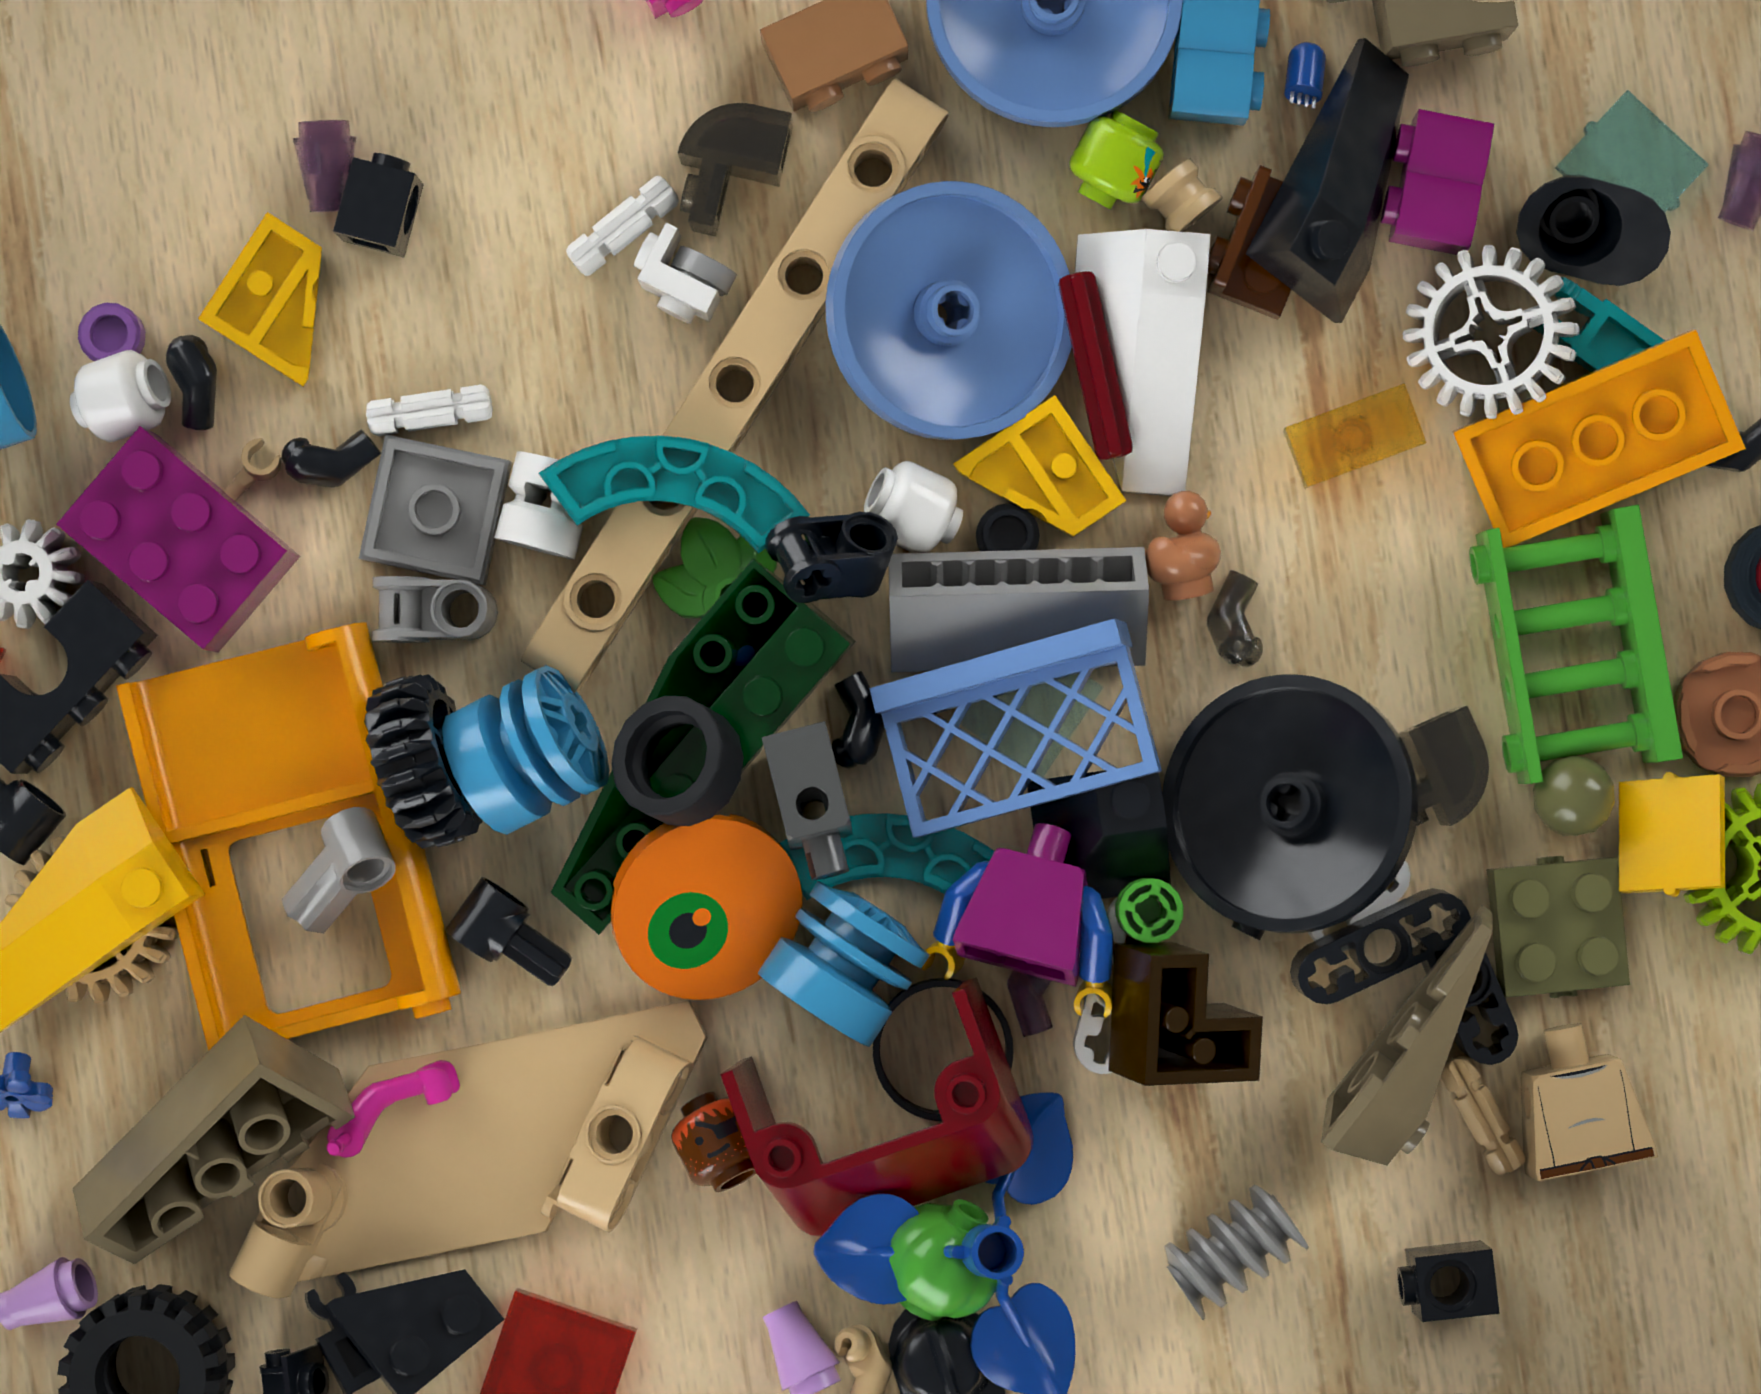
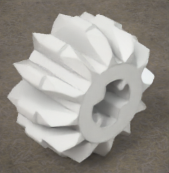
M26 520L21 534L11 524L1 525L0 537L3 546L0 545V621H5L14 614L17 627L30 629L35 622L37 614L38 618L44 624H47L57 613L54 602L63 606L73 596L65 591L67 583L81 585L85 582L84 574L68 571L67 566L77 562L81 557V553L75 547L60 549L64 542L65 532L53 527L43 535V529L39 521ZM30 566L39 568L38 580H29L27 583L18 581L19 569H27Z

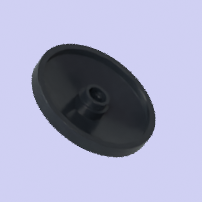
M1281 674L1248 681L1225 692L1207 705L1193 719L1178 741L1169 760L1162 790L1169 851L1178 871L1188 886L1207 905L1226 918L1255 929L1276 933H1305L1329 928L1348 920L1372 904L1387 889L1404 864L1411 848L1418 817V789L1413 764L1405 744L1390 721L1375 706L1353 691L1325 679L1298 674Z

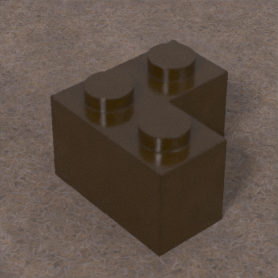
M1174 942L1115 943L1113 1006L1111 1010L1108 1067L1110 1072L1144 1086L1259 1081L1263 1017L1226 1003L1207 1004L1208 953Z

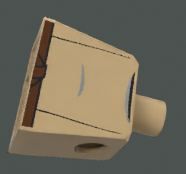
M1581 1023L1545 1029L1544 1036L1550 1065L1521 1072L1523 1153L1526 1160L1524 1162L1525 1174L1539 1182L1657 1158L1656 1145L1621 1059L1610 1054L1589 1057Z

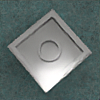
M385 434L359 559L486 586L496 540L494 537L503 507L512 462L506 459Z

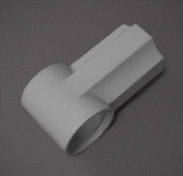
M365 807L344 809L332 815L321 828V837L325 848L282 898L287 916L300 923L305 931L325 933L357 894L374 891L384 886L393 877L395 862L377 816L370 809Z

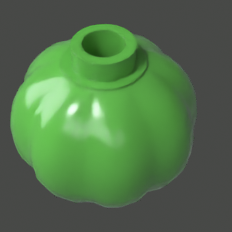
M962 1199L955 1200L953 1205L926 1203L915 1206L914 1208L919 1214L909 1218L897 1229L890 1245L894 1254L889 1257V1261L897 1280L898 1289L907 1299L900 1302V1304L912 1314L931 1321L939 1320L941 1317L960 1318L976 1313L990 1301L996 1292L997 1280L973 1274L966 1268L962 1259L946 1257L944 1255V1248L948 1245H961L965 1235L972 1228L987 1224L989 1220L987 1214L977 1205Z

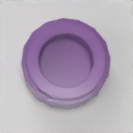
M102 303L92 307L83 316L78 326V340L81 349L92 361H97L125 350H133L141 354L145 345L146 332L142 321L132 310L118 303Z

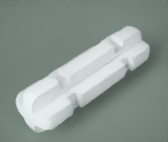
M661 176L653 177L639 189L641 195L636 199L632 196L628 197L592 226L594 232L587 237L585 234H582L567 247L566 252L569 259L585 276L593 274L606 263L605 256L610 252L615 256L654 225L651 219L656 215L662 218L677 206L679 202L677 194Z
M481 384L460 387V393L455 394L451 389L401 396V402H394L391 398L374 400L367 403L366 407L369 430L376 436L399 433V428L403 427L408 432L457 425L458 419L465 418L467 423L484 421L492 417L493 410L490 392L486 386Z

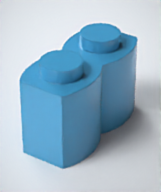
M1260 0L1182 1L1181 18L1175 37L1168 119L1244 126L1249 118L1250 110L1260 111L1264 91V72H1254L1255 47H1266L1270 25V9L1259 8Z

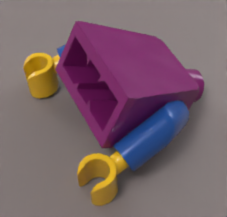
M1035 824L1027 854L1006 848H997L990 861L977 862L954 882L945 892L933 931L937 941L925 949L930 956L921 969L926 971L931 967L935 959V952L944 955L948 960L949 966L944 980L950 979L961 970L965 958L1075 987L1080 976L1085 981L1079 986L1073 1004L1075 1012L1082 1016L1084 996L1094 993L1101 996L1105 1001L1104 1018H1107L1113 1006L1112 986L1107 982L1112 972L1113 932L1102 897L1096 890L1088 886L1085 870L1064 863L1072 836L1070 832L1050 824Z

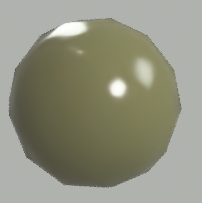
M1570 756L1553 760L1542 770L1543 782L1536 783L1533 788L1534 809L1547 827L1563 836H1578L1595 832L1608 820L1615 804L1614 783L1601 765L1587 757Z

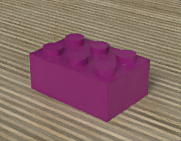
M139 426L56 523L58 527L203 650L218 653L301 557L160 436Z

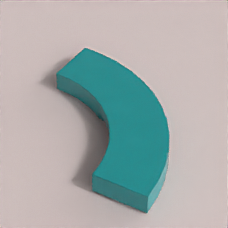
M657 435L605 441L574 452L538 473L577 526L604 510L622 504L639 501L674 502L705 511L720 519L739 533L756 553H760L765 549V539L768 533L778 523L797 516H810L808 511L788 489L756 464L709 443L681 437Z
M890 813L860 814L849 816L853 835L841 838L849 871L826 879L811 880L804 849L791 850L787 839L780 842L797 870L802 894L806 900L812 898L809 893L817 881L829 887H834L852 880L876 877L906 879L924 884L945 894L946 890L977 862L990 861L995 852L981 841L955 828L913 838L907 815Z

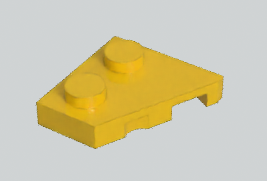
M267 212L198 317V320L304 387L309 380L322 247Z
M1055 395L1027 413L1023 419L1005 428L953 463L954 468L960 475L1024 510H1028L1033 516L1072 538L1126 502V499Z

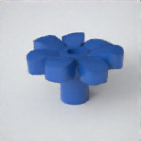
M10 1052L5 1055L3 1073L0 1075V1111L7 1107L10 1118L25 1119L30 1118L31 1110L42 1112L52 1106L53 1088L48 1083L31 1080L29 1073L31 1057L21 1052Z

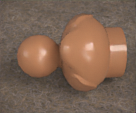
M1192 491L1174 493L1167 500L1164 507L1166 524L1178 535L1170 538L1157 537L1150 542L1148 549L1145 551L1147 575L1154 581L1161 583L1163 598L1168 601L1190 599L1213 592L1211 573L1217 568L1221 560V549L1217 540L1201 531V528L1212 512L1208 510L1205 500L1199 494Z

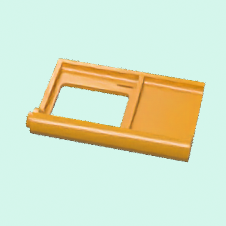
M367 622L353 623L323 630L306 636L305 640L151 679L116 685L146 807L205 893L202 897L175 914L174 918L208 1051L244 1015L282 1037L289 1039L412 1007L414 1019L438 1014L452 1009L449 997L461 994L425 849H422L415 842L412 843L405 836L404 830L396 825L394 813L390 808L386 807L382 788L377 785L378 777L375 768L370 763L372 760L371 750L365 741L368 734L364 723L367 713L366 705L368 698L372 696L373 690L383 687ZM352 807L370 809L377 816L395 862L393 877L384 886L370 891L391 970V979L387 985L373 990L284 1013L273 1012L267 1004L230 858L231 846L239 840L328 818L344 809Z

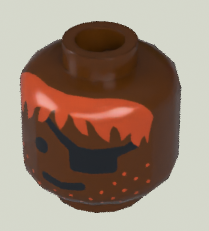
M707 1092L690 1100L681 1107L680 1110L684 1118L672 1130L671 1139L694 1184L698 1186H712L715 1192H722L745 1182L757 1174L728 1097L718 1099L715 1092Z

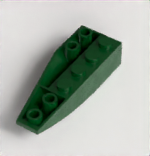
M752 559L668 657L646 703L663 696H687L724 716L739 735L744 756L743 773L764 749L762 737L778 733L856 641L812 602L797 603L791 600L783 587V580L757 560ZM745 645L752 646L755 649V656L746 666H735L739 649ZM685 724L672 729L659 741L651 756L649 768L650 783L655 793L662 797L671 798L684 793L696 782L705 765L707 751L705 736L699 728ZM611 771L608 782L604 785L551 891L553 896L598 935L611 923V904L614 893L613 882L622 862L642 838L664 824L627 803L616 788L613 771Z

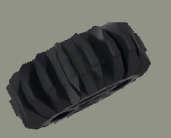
M420 674L409 677L403 676L388 681L386 686L373 690L372 696L368 698L366 705L367 713L364 723L368 734L365 741L371 750L372 760L370 763L374 766L378 777L377 785L382 788L386 807L390 808L394 813L396 825L404 830L405 836L412 843L415 842L422 849L434 846H448L463 841L466 836L477 833L479 825L483 820L464 797L452 774L444 750L442 727L445 716L456 711L455 701L447 696L445 687L429 674L423 676Z

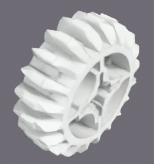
M1485 245L1483 247V265L1476 267L1474 266L1473 258L1467 250L1459 251L1457 254L1458 262L1463 271L1454 276L1446 264L1443 262L1438 263L1435 266V271L1445 281L1442 287L1437 291L1431 284L1425 281H1421L1417 286V290L1423 296L1431 299L1428 308L1417 304H1409L1407 306V315L1424 321L1423 328H1410L1403 331V339L1406 342L1423 343L1424 349L1407 356L1408 365L1411 367H1421L1430 363L1432 368L1421 376L1418 380L1419 385L1427 390L1442 380L1445 385L1438 393L1436 401L1444 407L1452 403L1458 392L1463 394L1460 403V414L1463 416L1471 417L1475 411L1477 401L1480 399L1485 400L1484 411L1486 418L1495 419L1500 412L1499 400L1506 398L1514 415L1523 412L1520 393L1528 390L1532 398L1538 403L1546 399L1545 391L1536 384L1543 375L1558 385H1561L1565 380V376L1558 369L1550 365L1554 357L1564 361L1575 360V350L1567 346L1558 345L1559 337L1579 335V326L1573 322L1559 323L1558 316L1571 312L1575 309L1576 305L1571 297L1562 298L1554 302L1551 301L1550 297L1561 289L1564 282L1559 275H1555L1539 284L1537 280L1545 268V263L1540 258L1532 260L1525 271L1522 272L1518 270L1522 261V252L1518 248H1510L1506 255L1504 266L1497 265V252L1493 245ZM1499 281L1516 285L1534 297L1538 305L1526 310H1522V308L1512 311L1498 310L1494 307L1484 282ZM1466 290L1470 310L1468 321L1461 329L1450 333L1449 338L1439 341L1440 324L1446 309L1460 293ZM1481 303L1485 312L1498 325H1505L1507 323L1510 325L1507 326L1508 332L1506 336L1499 335L1504 340L1501 345L1497 346L1502 358L1501 363H1499L1497 354L1483 340L1472 341L1475 339V330H1482L1478 326L1484 320L1480 308ZM1544 324L1543 341L1535 360L1524 372L1516 376L1511 354L1513 344L1519 337L1532 332V328ZM1475 353L1484 355L1494 371L1498 384L1480 385L1465 381L1451 371L1445 360L1457 355L1461 357Z

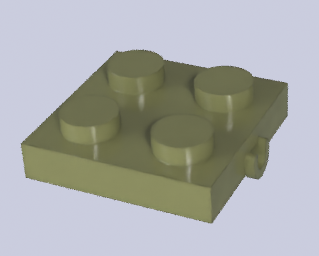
M1564 856L1536 858V865L1486 869L1490 911L1493 912V942L1497 980L1506 998L1550 993V998H1559V996H1578L1577 990L1630 985L1621 892H1619L1618 858L1607 857L1564 862Z

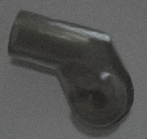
M1230 570L1207 616V627L1219 656L1229 664H1237L1240 667L1247 668L1256 664L1263 653L1262 641L1253 635L1244 614L1259 584L1234 570Z

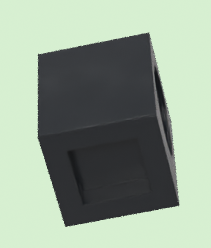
M373 153L371 162L353 157L333 232L343 242L405 257L424 186L415 173L409 172L410 163L382 153Z
M1479 1240L1405 1249L1407 1266L1397 1268L1399 1295L1402 1305H1411L1412 1313L1422 1322L1500 1314L1493 1251L1484 1242ZM1445 1266L1457 1267L1460 1273V1283L1455 1292L1445 1297L1434 1296L1430 1287L1434 1273Z

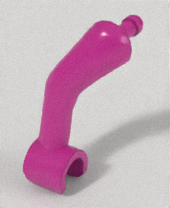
M439 1060L425 1065L415 1072L372 1083L366 1087L351 1104L355 1118L337 1130L333 1126L328 1130V1153L332 1156L338 1155L344 1158L353 1157L360 1153L379 1115L385 1108L396 1101L423 1093L428 1105L448 1100L453 1093L460 1089L459 1079L454 1066L449 1061Z

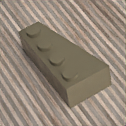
M244 1015L72 1188L84 1240L136 1264L204 1218L202 1209L218 1198L229 1195L235 1198L255 1185L252 1176L281 1156L289 1162L309 1149L307 1139L330 1124L337 1130L354 1119L355 1114L339 1069Z

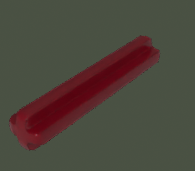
M1090 271L1072 273L1059 279L1058 286L1095 453L1099 460L1123 457L1132 453L1133 443L1096 276Z

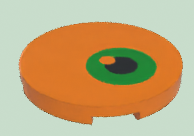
M731 813L729 816L714 815L712 818L692 826L667 825L665 823L642 838L629 852L613 882L614 893L611 904L612 934L621 954L632 971L645 983L660 992L678 998L692 1000L715 999L734 994L762 979L758 975V971L780 937L794 940L799 927V921L795 915L800 907L802 908V890L798 873L792 860L776 838L766 829L747 818Z

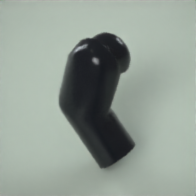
M360 429L336 449L311 445L307 438L299 437L292 439L284 446L281 459L285 464L287 474L299 483L332 488L345 483L378 457L381 452L369 436Z
M859 671L834 685L850 715L843 735L832 742L836 763L846 769L854 768L858 764L866 765L877 754L885 730L882 715L875 713L869 689L870 686L862 671Z

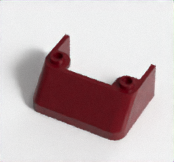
M977 977L964 981L952 992L974 1054L950 1063L938 1076L935 1083L934 1096L943 1122L823 1164L813 1136L804 1127L792 1122H775L752 1056L740 1060L720 1074L757 1175L799 1229L813 1236H822L846 1207L865 1196L891 1194L901 1197L912 1206L1014 1172L1027 1160L1033 1147V1131Z

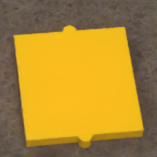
M1666 772L1663 775V779L1619 782V892L1642 893L1664 891L1666 895L1677 897L1680 894V890L1725 888V777L1720 774L1679 777L1672 772Z

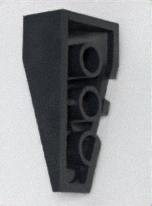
M1366 38L1357 40L1245 253L1334 323L1343 322L1370 270L1409 74Z

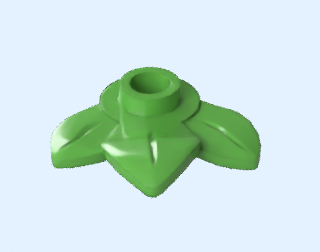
M694 517L687 523L681 537V558L683 564L656 573L653 576V584L659 597L671 611L682 618H702L752 559L757 560L772 573L777 568V562L771 559L766 548L760 553H756L742 536L736 540L731 532L719 522L708 518Z

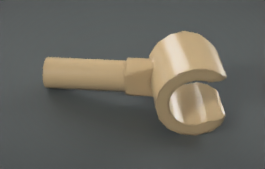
M262 438L252 439L242 449L241 460L244 467L224 490L234 501L257 480H271L281 469L282 461L280 455H277L271 464L264 469H257L251 466L250 460L252 455L265 444Z

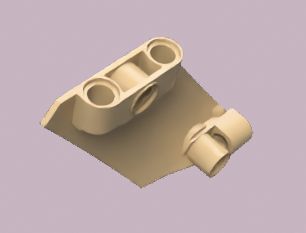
M688 1000L522 1036L369 1065L347 1093L351 1104L372 1083L415 1072L419 1068L439 1060L449 1061L454 1066L459 1079L460 1089L453 1093L448 1100L437 1104L428 1105L424 1093L391 1104L379 1115L360 1153L353 1157L344 1158L338 1155L332 1156L328 1153L327 1134L332 1126L331 1124L319 1131L308 1144L309 1149L301 1153L289 1169L274 1172L262 1183L258 1194L260 1212L253 1222L229 1272L230 1278L258 1294L276 1299L291 1297L298 1282L546 1232L558 1208L610 1233L625 1214L708 1038L692 1002ZM619 1116L625 1118L630 1123L633 1132L631 1144L623 1152L617 1150L609 1138L610 1126ZM295 1181L300 1183L306 1192L305 1207L300 1214L294 1212L288 1202L289 1189Z

